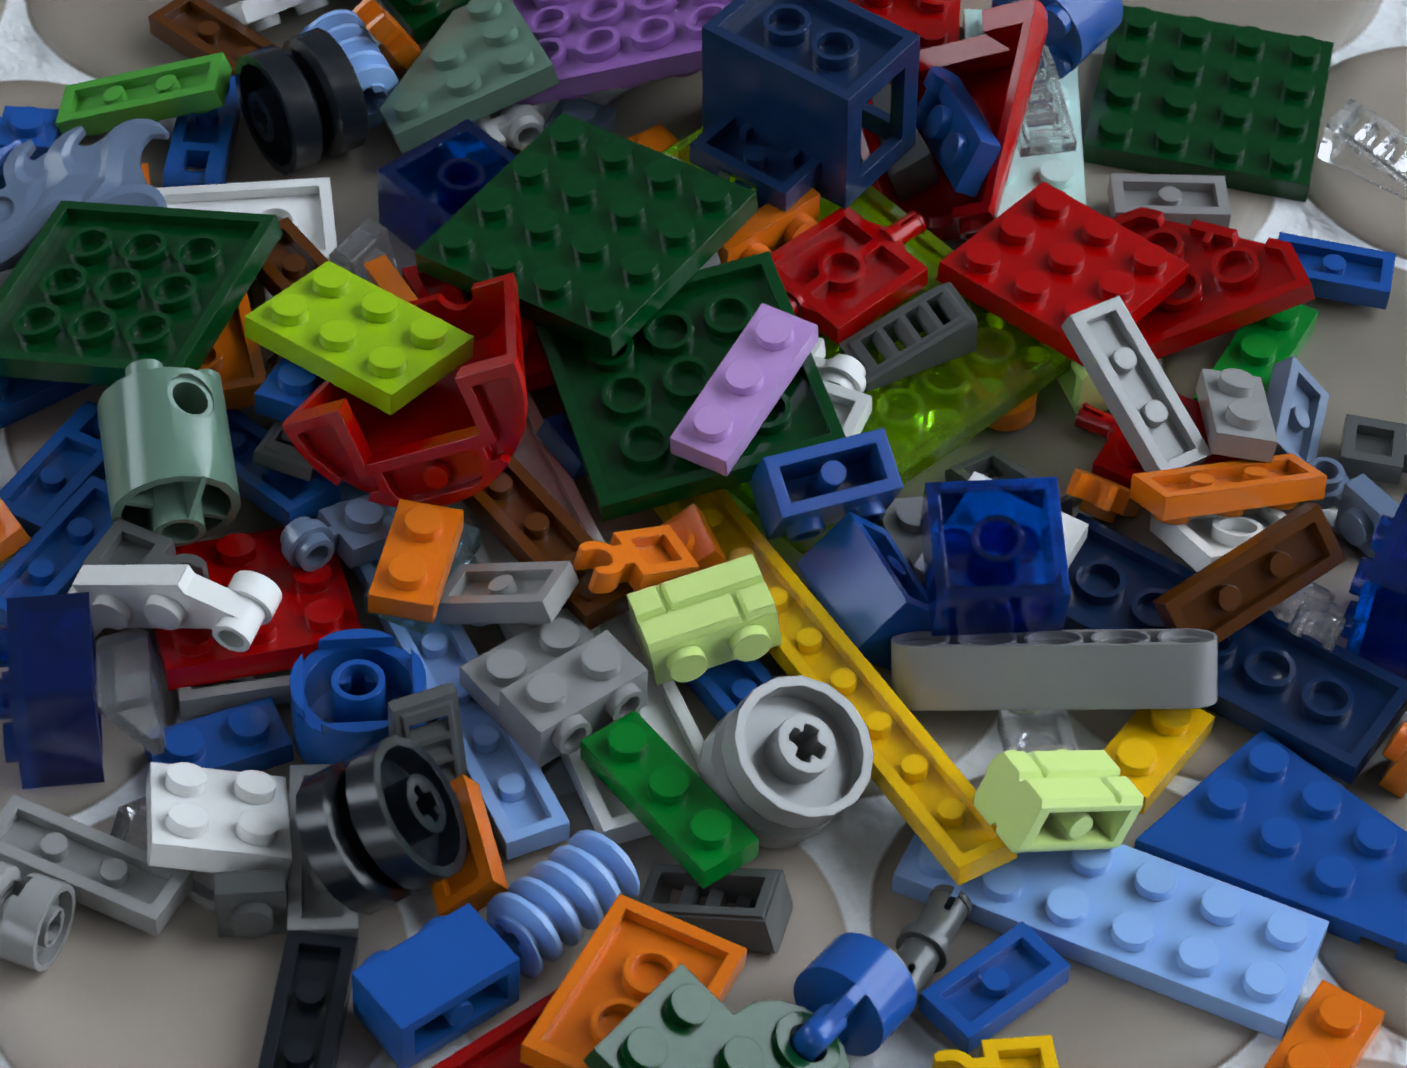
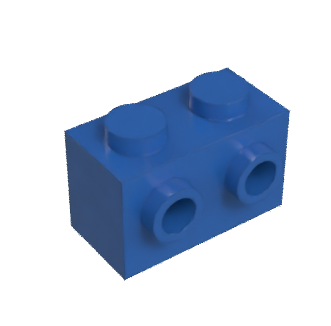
M884 428L764 457L754 471L751 481H749L767 540L788 536L791 543L806 541L823 534L826 531V525L838 523L849 511L874 523L886 516L885 510L888 509L904 488Z
M850 511L796 563L810 585L809 591L869 662L891 671V638L893 636L906 632L932 631L944 620V617L888 531Z
M467 903L447 916H437L429 920L417 934L390 950L375 952L358 969L351 972L353 1014L400 1068H410L519 1001L520 958L470 903Z

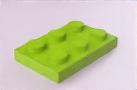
M330 261L325 262L245 316V337L389 415L394 414L473 357L474 336Z

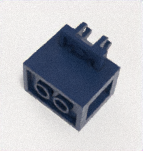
M733 0L702 26L703 133L689 144L690 162L709 173L729 181L731 177L736 178L734 182L749 189L755 188L758 209L769 203L786 212L812 187L820 193L822 198L846 209L915 145L920 36L848 0ZM892 80L889 114L868 103V101ZM864 128L886 139V141L860 164L861 130Z

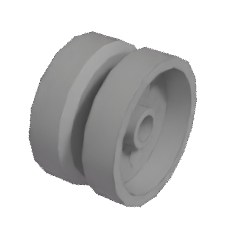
M802 675L775 677L753 689L740 701L735 709L727 713L715 725L702 744L698 773L699 777L756 835L759 839V846L768 849L795 847L819 833L835 817L842 814L858 800L870 781L874 753L867 725L852 702L833 687Z

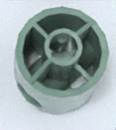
M141 359L130 363L125 368V377L117 380L102 393L97 404L109 505L113 523L117 518L123 519L173 539L175 547L189 545L220 532L235 520L241 508L227 408L220 374L212 369L194 370L183 367H164L160 361L155 359Z

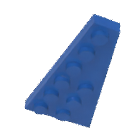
M1262 729L1135 840L1134 849L1329 921L1327 933L1359 944L1362 937L1397 950L1394 959L1407 964V832Z

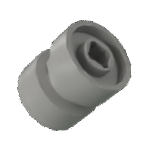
M0 861V957L7 962L37 972L47 970L55 962L70 932L76 904L75 889L69 883L35 872L27 874L22 879L21 871L16 866Z

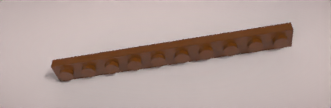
M288 217L278 221L282 236L256 276V279L273 297L329 261ZM512 456L503 472L489 486L463 500V503L518 562L571 561L573 566L579 545L587 541H594L514 456ZM574 568L579 583L562 609L567 607L589 630L629 610L626 595L635 591L628 582L619 583L617 588L610 593H591L588 586L594 569L576 571Z

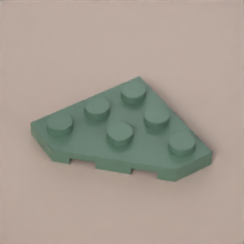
M470 0L467 5L452 11L379 109L388 130L403 154L560 84L552 62L512 0Z

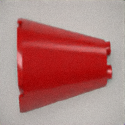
M1020 0L982 10L983 33L985 34L920 50L917 101L921 100L926 90L923 82L932 66L942 67L953 72L962 80L1002 147L976 198L956 192L953 189L919 129L917 130L929 148L937 166L940 182L906 201L899 200L887 171L871 185L879 213L896 222L909 211H915L916 216L919 214L926 225V231L917 237L937 250L943 248V241L956 239L967 241L997 218L1048 33V14L1045 7L1038 0ZM862 128L861 156L864 161L881 146L878 135Z
M514 273L474 283L471 288L472 300L466 304H454L446 300L442 293L410 301L409 303L474 336L473 357L392 415L383 412L325 380L282 424L289 440L302 457L322 476L338 486L341 480L355 488L370 493L368 501L391 507H397L400 499L447 506L463 501L489 486L509 464L519 446L527 418L528 401L518 286Z

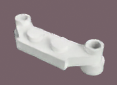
M189 564L83 565L65 597L68 607L55 628V635L66 646L84 651L91 647L96 636L104 628L115 630L124 628H162L166 630L178 628L213 630L212 635L220 645L231 651L245 652L250 648L260 626L266 625L272 620L282 600V592L271 579L249 570L236 572L226 588L194 573Z

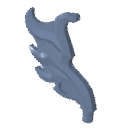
M137 118L115 126L103 139L88 146L79 145L86 132L82 126L75 127L63 133L53 142L48 152L35 160L29 159L36 150L31 139L17 145L9 153L4 163L3 175L6 186L0 189V272L20 261L61 200L167 207L165 198L160 191L147 184L140 161L144 147L153 139L168 140L170 137L169 132L154 120Z

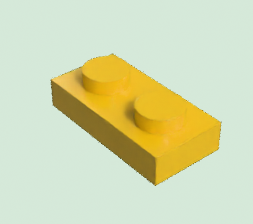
M1201 708L1138 709L1103 749L1121 769L1120 776H1127L1144 796L1140 814L1143 815L1209 737L1212 732L1215 716Z

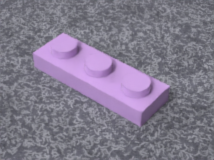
M762 303L670 436L671 453L727 477L818 342V325Z

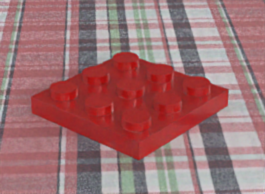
M1043 181L942 259L939 263L936 280L942 284L951 282L962 296L1083 366L1061 328V325L1070 315L1120 296L1133 320L1137 323L1185 283L1190 264L1167 252L1161 246L1153 244L1121 226L1113 219L1070 197L1064 191L1054 188Z
M285 527L248 534L232 533L218 539L175 547L177 555L186 553L201 557L207 564L209 579L227 588L236 572L242 570L254 571L268 577L277 584L282 592V600L272 620L268 624L260 626L250 648L245 652L231 651L220 645L212 635L213 630L178 628L166 630L153 628L168 691L292 669L302 653L304 660L310 653L318 649V640L337 631L362 629L338 554L334 553L323 567L315 571H305L302 567L294 568L284 558L281 551L280 536Z

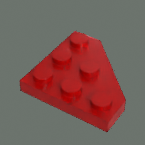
M1139 207L1111 218L1121 226L1151 243L1161 246L1167 252L1190 264L1185 283L1136 323L1156 359L1315 299L1311 282L1291 242L1269 237L1264 244L1240 238L1237 229L1195 219L1191 225L1165 220L1162 211Z

